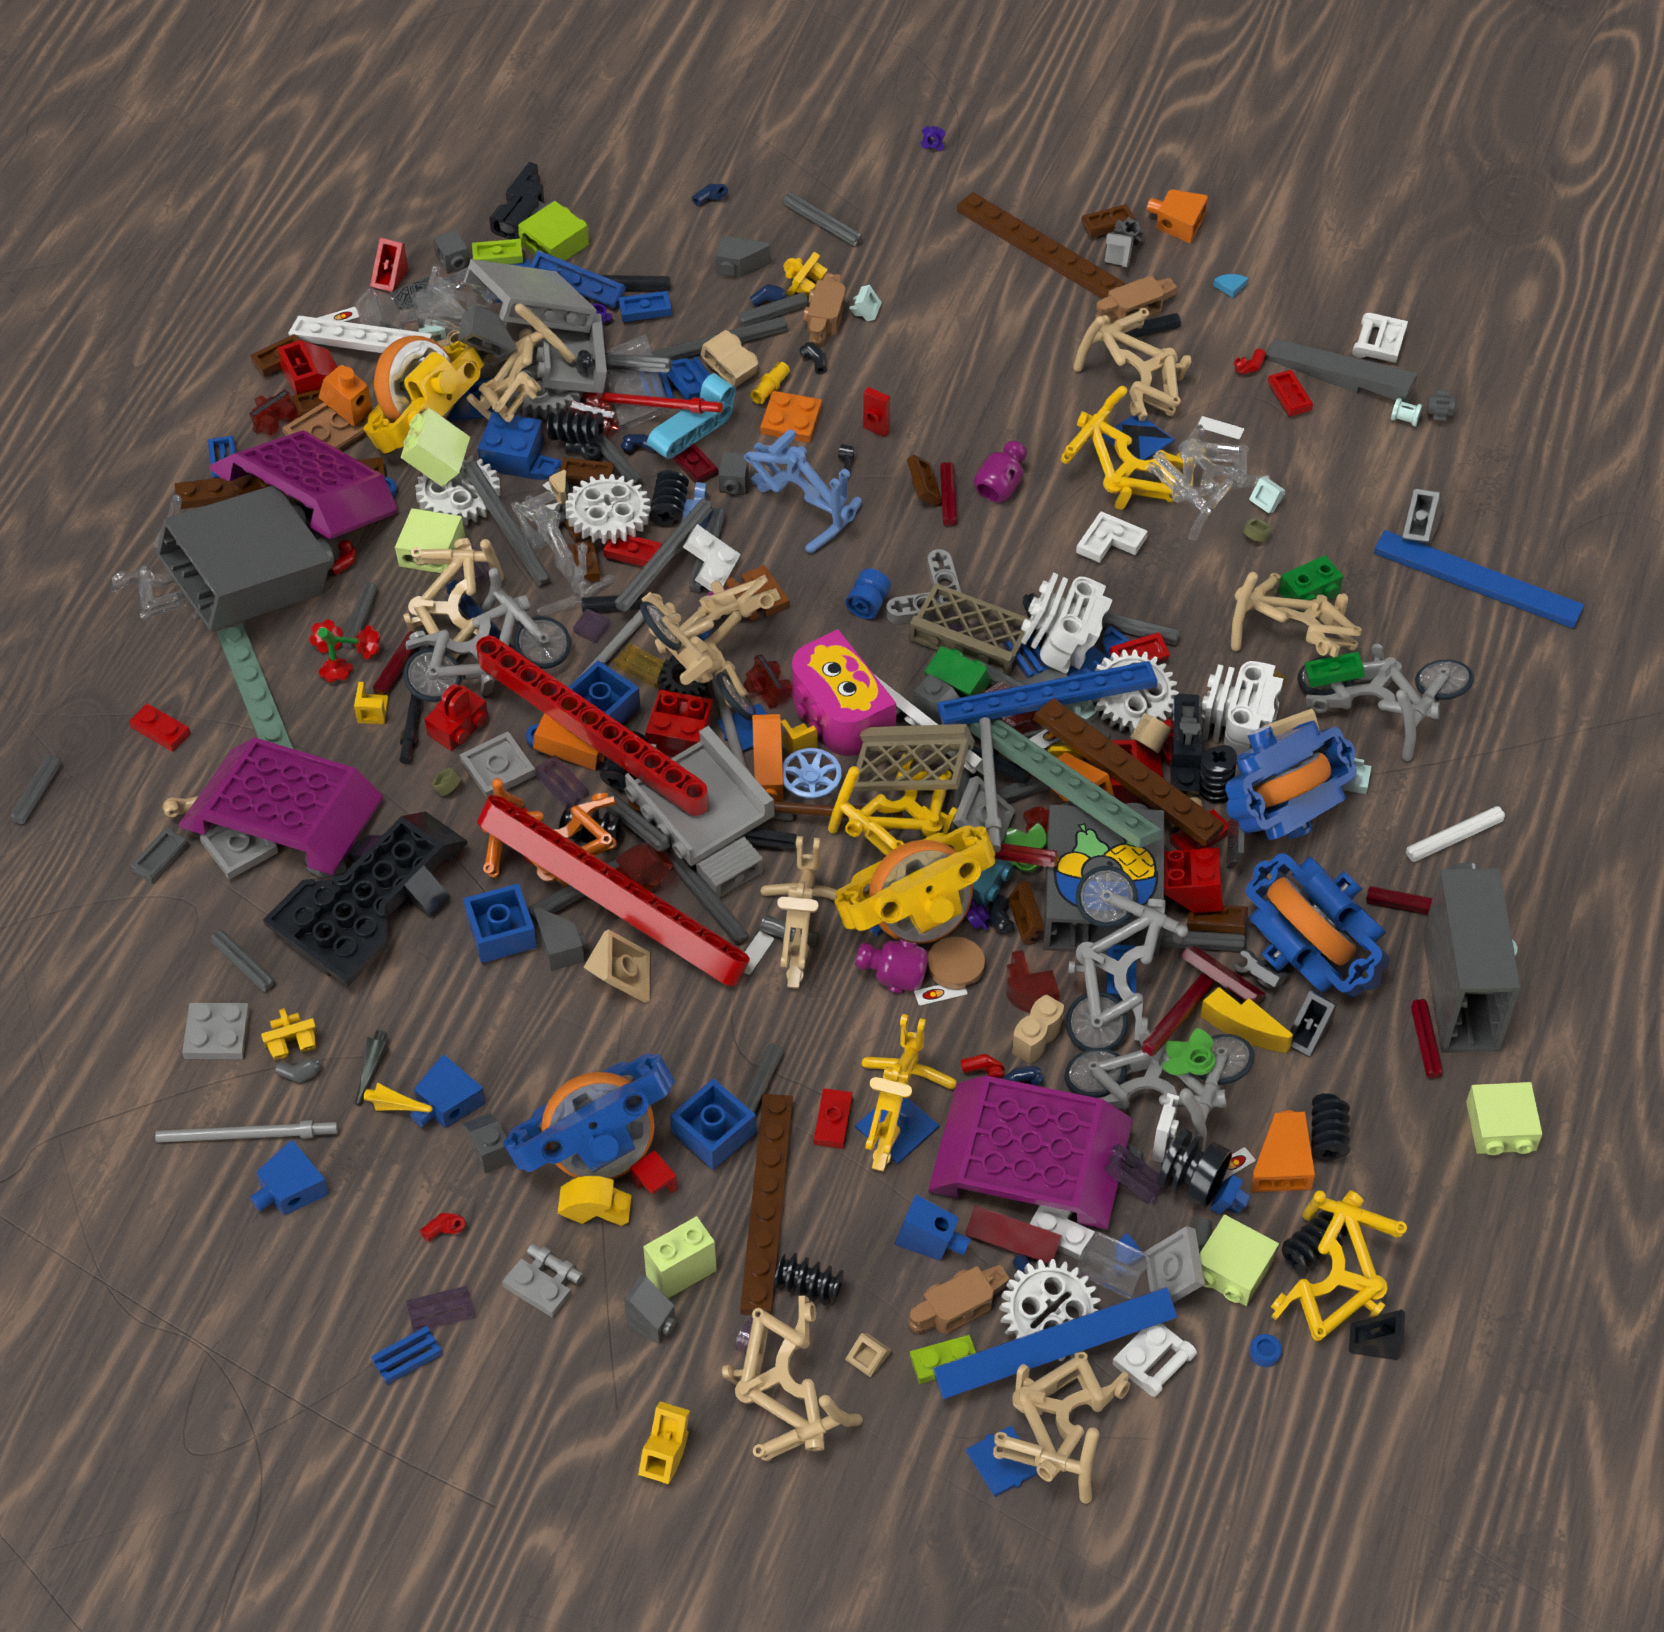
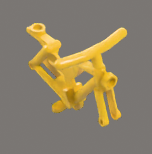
M1125 386L1118 387L1093 416L1081 411L1076 426L1082 427V430L1066 446L1061 456V461L1064 464H1068L1088 439L1092 437L1105 473L1103 480L1104 488L1110 493L1120 492L1114 505L1115 508L1123 510L1132 494L1163 499L1169 503L1175 501L1181 487L1177 484L1171 466L1192 473L1196 463L1191 462V456L1186 453H1178L1175 456L1159 450L1152 460L1145 461L1137 459L1128 451L1127 446L1132 443V438L1108 424L1109 416L1115 404L1127 394ZM1102 434L1115 440L1114 448L1124 462L1116 471L1112 465ZM1134 470L1144 472L1157 471L1161 483L1129 478Z
M915 759L908 762L902 768L908 772ZM852 766L849 768L828 825L830 833H837L843 814L847 815L849 822L845 826L846 832L852 837H858L862 832L865 833L864 837L887 856L891 851L904 843L896 840L885 829L922 830L923 834L929 837L940 833L942 826H944L941 833L947 835L958 809L952 807L949 815L941 812L947 789L934 790L929 809L926 806L921 807L915 802L917 790H905V796L896 801H890L886 799L885 795L878 794L861 810L856 809L848 800L860 770L858 767ZM921 771L912 779L914 781L922 780L929 774L926 771ZM946 771L938 778L940 780H950L951 772ZM898 772L895 780L902 776L900 772ZM906 810L913 818L873 817L871 815L876 811L886 814Z
M902 1014L900 1020V1045L904 1047V1052L900 1059L864 1057L861 1061V1065L864 1068L885 1069L883 1079L874 1077L870 1081L871 1088L880 1093L865 1149L872 1150L879 1139L878 1147L873 1153L872 1169L884 1172L885 1166L891 1161V1148L900 1134V1127L897 1125L903 1098H908L912 1094V1089L908 1085L911 1074L925 1077L948 1089H954L957 1084L954 1078L929 1066L917 1063L919 1051L923 1049L926 1019H919L917 1033L908 1032L909 1015ZM882 1109L887 1110L888 1114L884 1122L879 1123Z
M1322 1190L1316 1191L1304 1209L1302 1216L1305 1220L1309 1221L1315 1217L1320 1209L1334 1213L1318 1246L1321 1254H1330L1332 1270L1329 1276L1322 1282L1312 1284L1307 1279H1300L1287 1296L1281 1293L1271 1305V1308L1275 1310L1271 1317L1277 1320L1289 1303L1300 1299L1311 1331V1337L1314 1341H1321L1362 1306L1371 1311L1370 1318L1378 1316L1385 1307V1304L1380 1301L1377 1305L1371 1300H1379L1384 1297L1387 1292V1283L1381 1276L1376 1275L1359 1224L1387 1233L1394 1238L1402 1237L1407 1230V1225L1402 1221L1398 1222L1361 1209L1360 1207L1364 1200L1352 1190H1349L1343 1200H1338V1202L1326 1198V1194ZM1344 1222L1349 1231L1364 1276L1345 1271V1257L1341 1245L1336 1240ZM1338 1285L1359 1291L1322 1321L1315 1300L1316 1297L1330 1293Z

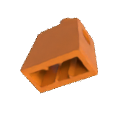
M1172 189L1168 191L1164 201L1150 198L1147 212L1158 215L1156 225L1158 230L1191 243L1206 215L1208 196Z
M340 365L325 377L319 393V399L355 427L372 411L369 387L354 374L352 368L345 367L344 365Z

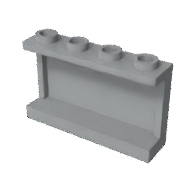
M595 314L589 333L549 328L575 355L576 359L579 351L586 350L593 355L592 359L595 360V365L591 368L588 367L586 373H580L576 369V359L573 363H568L544 338L535 345L537 348L536 362H538L537 377H542V388L603 393L607 370L601 314Z

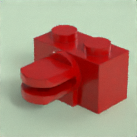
M453 684L445 690L441 697L442 700L424 718L427 735L451 752L458 745L463 744L468 739V736L477 728L482 727L489 718L486 700L465 686Z

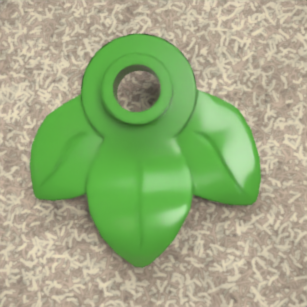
M1037 823L1027 834L1013 828H1008L1005 835V843L1044 849L1047 844V836L1043 827ZM1011 861L1012 866L1017 867L1023 872H1032L1039 867V865Z
M1196 1028L1189 1042L1167 1041L1166 1051L1169 1060L1162 1065V1068L1171 1075L1179 1076L1188 1073L1204 1075L1211 1072L1216 1065L1215 1055L1211 1052L1214 1045L1211 1036L1204 1030Z

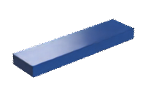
M537 250L530 267L556 271L580 295L616 310L619 305L618 297H622L626 286L539 250Z

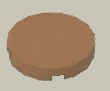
M963 937L944 938L935 943L928 953V972H930L937 984L945 988L958 990L966 988V985L977 983L984 974L985 957L983 951L975 942Z

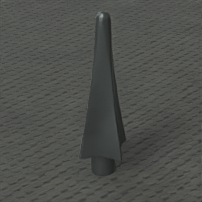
M376 1030L373 1039L370 1037L366 1039L362 1075L355 1104L358 1106L362 1104L364 1092L369 1088L374 1075L389 1051V1048L385 1045L387 1042V1033L385 1031Z

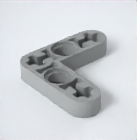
M942 549L930 552L927 569L932 587L935 583L939 584L938 581L947 579L952 584L945 587L961 592L951 555ZM937 561H940V563L943 564L942 570H939V564ZM930 592L892 598L887 603L886 615L888 620L895 624L910 623L913 616H917L920 611L918 605L925 602ZM937 594L935 597L937 605L948 602L947 597ZM953 608L941 611L943 617L956 615ZM934 613L926 615L923 619L930 620L937 619L938 617Z

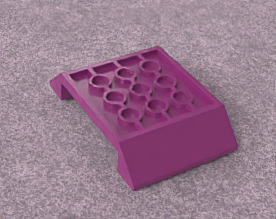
M304 430L234 453L210 465L211 471L227 481H233L245 475L254 474L263 479L266 484L279 488L287 496L294 497L303 502L306 507L313 508L310 528L319 532L324 538L333 539L397 514L398 508L381 473Z
M254 737L231 749L180 821L179 827L206 835L214 823L306 852L308 868L334 876L382 802L383 795L354 767Z
M981 1076L956 1084L928 1192L958 1198L960 1189H966L1077 1213L1078 1224L1108 1230L1133 1119L1104 1099L990 1076Z

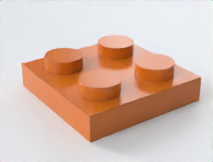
M772 391L760 426V434L780 438L787 430H794L796 433L794 440L810 443L822 408V399Z

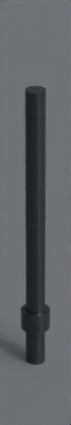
M431 645L420 646L419 651L430 649ZM429 654L417 659L413 687L420 693H423ZM412 693L405 730L401 732L400 745L402 747L399 761L403 764L410 763L412 749L416 746L418 737L416 727L421 699Z

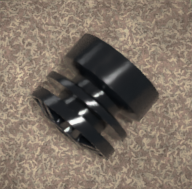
M1183 1128L1164 1155L1157 1185L1167 1189L1172 1183L1171 1192L1178 1194L1187 1184L1186 1199L1207 1208L1222 1184L1230 1165L1233 1151L1212 1142L1202 1152L1204 1138L1197 1135L1192 1140L1193 1132Z

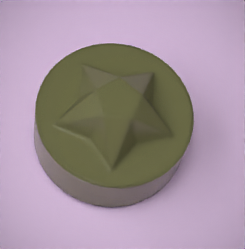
M1250 519L1246 522L1243 532L1254 541L1264 542L1268 540L1271 528L1264 521Z
M446 768L436 775L432 787L439 795H447L458 786L461 779L460 775L453 768Z

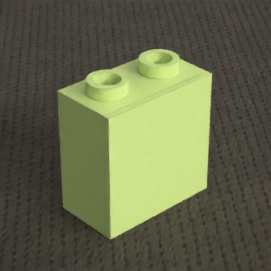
M428 408L421 415L419 413L416 414L411 420L410 430L404 440V448L400 458L440 486H444L459 474L470 437L435 411Z
M411 508L395 546L399 566L442 573L449 564H424L418 566L414 561L411 551L416 547L420 549L456 550L454 542L465 538L462 516Z
M1532 1083L1472 1085L1466 1103L1476 1153L1498 1155L1503 1152L1526 1154L1537 1151L1542 1137V1130Z
M1224 1214L1200 1252L1204 1279L1203 1286L1213 1288L1224 1294L1231 1302L1241 1303L1247 1307L1274 1263L1279 1243Z
M697 1216L643 1246L646 1276L668 1299L717 1271L715 1241Z

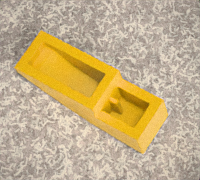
M1218 987L1203 1000L1201 1017L1226 1034L1242 1037L1250 1045L1281 1053H1287L1290 1050L1293 1034L1251 999L1248 998L1240 1005Z

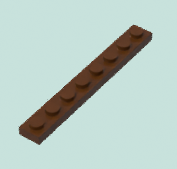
M974 192L957 204L958 213L1101 299L1108 297L1110 290L1125 285V282Z
M382 457L357 460L385 477ZM254 474L245 475L233 481L212 478L175 483L177 509L207 506L272 485L266 484L263 479Z
M1052 698L1035 713L1034 720L1100 770L1108 773L1111 778L1154 810H1164V817L1204 847L1223 831L1224 823L1056 699Z
M763 1094L740 1314L752 1315L756 1308H761L772 1315L774 1278L777 1267L793 1096Z

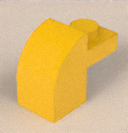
M600 1176L578 1177L561 1186L557 1214L581 1224L598 1216L623 1226L629 1222L632 1195L614 1188V1180Z
M661 1401L658 1403L651 1436L642 1450L638 1475L666 1484L670 1483L686 1446L689 1434L687 1425L690 1410Z

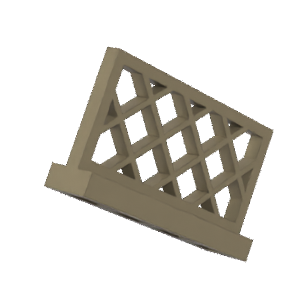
M935 583L917 616H913L910 622L908 640L937 651L941 646L949 650L952 648L957 649L965 658L971 661H984L1009 675L1012 670V664L1023 645L1021 640L1024 631L1011 633L1008 625L1014 623L1022 625L1025 619L1029 620L1030 618ZM937 594L948 597L950 602L937 605L935 597ZM966 604L973 607L974 611L962 614L959 606ZM953 608L957 616L944 619L941 611ZM936 613L939 621L933 623L923 618L926 615ZM993 614L998 617L999 621L987 624L983 616ZM978 617L981 626L969 629L966 620ZM960 622L964 630L957 632L949 629L948 626ZM1003 627L1006 635L994 638L990 630ZM985 632L989 640L980 641L975 639L973 635ZM1010 641L1013 649L1009 652L999 648L997 644Z
M967 724L867 727L860 734L863 744L856 766L859 768L860 773L853 791L959 789L968 750H973L975 742ZM924 751H934L923 761L918 757ZM949 751H959L958 754L949 760L944 756ZM897 752H908L898 761H895L892 757ZM869 753H882L870 762L868 760ZM941 758L945 763L932 771L928 766ZM915 759L919 764L906 772L902 767ZM886 760H889L892 765L880 773L876 768ZM949 769L953 771L952 780H940L938 778ZM897 770H899V772L902 774V776L895 781L886 780V778L895 773ZM922 770L929 774L922 780L914 781L912 779ZM871 771L877 775L869 782H862V778Z

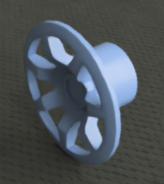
M806 748L795 751L782 764L784 786L791 793L806 799H816L831 793L841 780V766L838 760L832 754L822 749ZM804 754L817 755L814 757L812 764H808L803 756ZM822 756L828 758L833 763L822 768L819 767ZM797 757L801 769L794 766L787 767ZM836 770V777L834 781L830 780L828 777L825 776L828 773ZM786 773L797 778L790 784L786 778Z

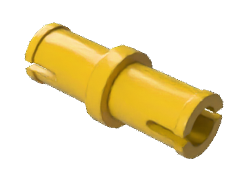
M777 362L769 373L762 376L759 385L750 393L752 401L756 404H763L772 391L779 389L780 382L790 373V368L786 363Z

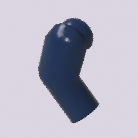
M767 284L749 298L758 307L766 300L774 302L787 298V294L782 287Z
M1032 1065L1016 1067L1001 1079L1015 1082L1028 1080L1030 1085L1037 1086L1044 1081V1076L1041 1074L1039 1067Z

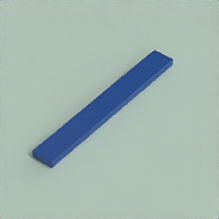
M1384 530L1374 549V554L1573 629L1584 608L1582 603L1419 542L1403 540V536Z
M1150 661L938 702L937 711L942 725L972 724L979 722L984 717L992 720L1037 711L1052 698L1063 705L1157 687L1158 680Z
M1164 1287L933 1367L932 1370L941 1398L945 1399L1017 1374L1022 1364L1027 1365L1031 1369L1177 1318L1168 1287Z

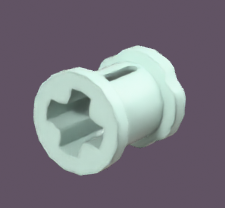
M1397 398L1391 420L1400 419L1410 422L1412 426L1416 427L1423 405H1412L1402 402V399Z

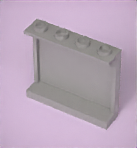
M475 259L470 260L464 283L488 287L503 302L499 313V318L502 321L530 325L515 311V306L521 303L549 328L589 333L597 310L556 271Z
M709 726L699 731L700 742L671 758L707 785L709 806L702 815L693 816L686 813L641 780H634L629 773L625 775L626 788H624L628 799L640 806L644 818L647 821L652 820L656 828L668 837L678 858H684L690 866H693L774 816L773 798Z

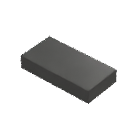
M166 827L129 865L130 870L153 884L190 846L186 838Z

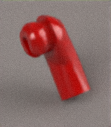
M1256 349L1250 360H1247L1245 357L1241 359L1238 357L1234 361L1236 372L1244 375L1258 371L1266 357V352L1263 349Z
M988 1054L961 1059V1067L964 1074L982 1070L990 1077L1000 1079L1004 1077L1005 1068L1002 1062Z
M441 1213L421 1228L419 1232L429 1242L439 1233H461L466 1226V1221L458 1214Z

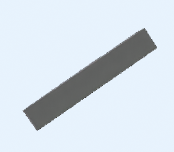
M1274 338L1267 349L1265 357L1266 360L1357 393L1361 387L1393 400L1400 398L1405 403L1415 388L1418 375L1415 372Z

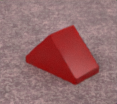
M380 238L370 286L393 292L397 289L408 270L405 244Z

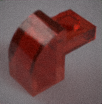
M646 843L629 848L615 860L619 864L616 870L641 886L644 883L657 886L673 867V864L662 852L657 851L652 845Z
M1023 950L1012 952L1011 964H1007L1008 978L1006 986V996L1011 1004L1021 1011L1031 1013L1034 1003L1044 995L1059 1001L1060 993L1053 970L1030 974Z

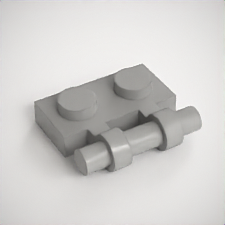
M532 1243L527 1250V1254L535 1258L532 1264H529L520 1259L502 1281L503 1287L551 1318H554L571 1296V1289L564 1285L568 1280L578 1285L582 1281L584 1274L576 1270V1266L568 1260L563 1262L555 1257L553 1251L547 1247L541 1248ZM546 1266L557 1272L554 1278L542 1272Z

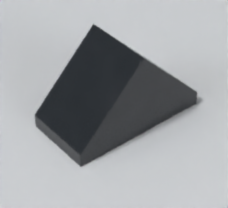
M1309 991L1290 1029V1032L1293 1034L1291 1047L1309 1057L1312 1056L1332 1026L1337 1004L1313 991Z
M1401 1309L1351 1323L1349 1352L1397 1360L1404 1341L1405 1311Z

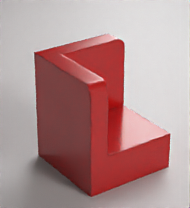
M655 1150L630 1166L631 1181L638 1190L645 1187L651 1194L656 1193L665 1186L672 1193L677 1190L676 1175Z

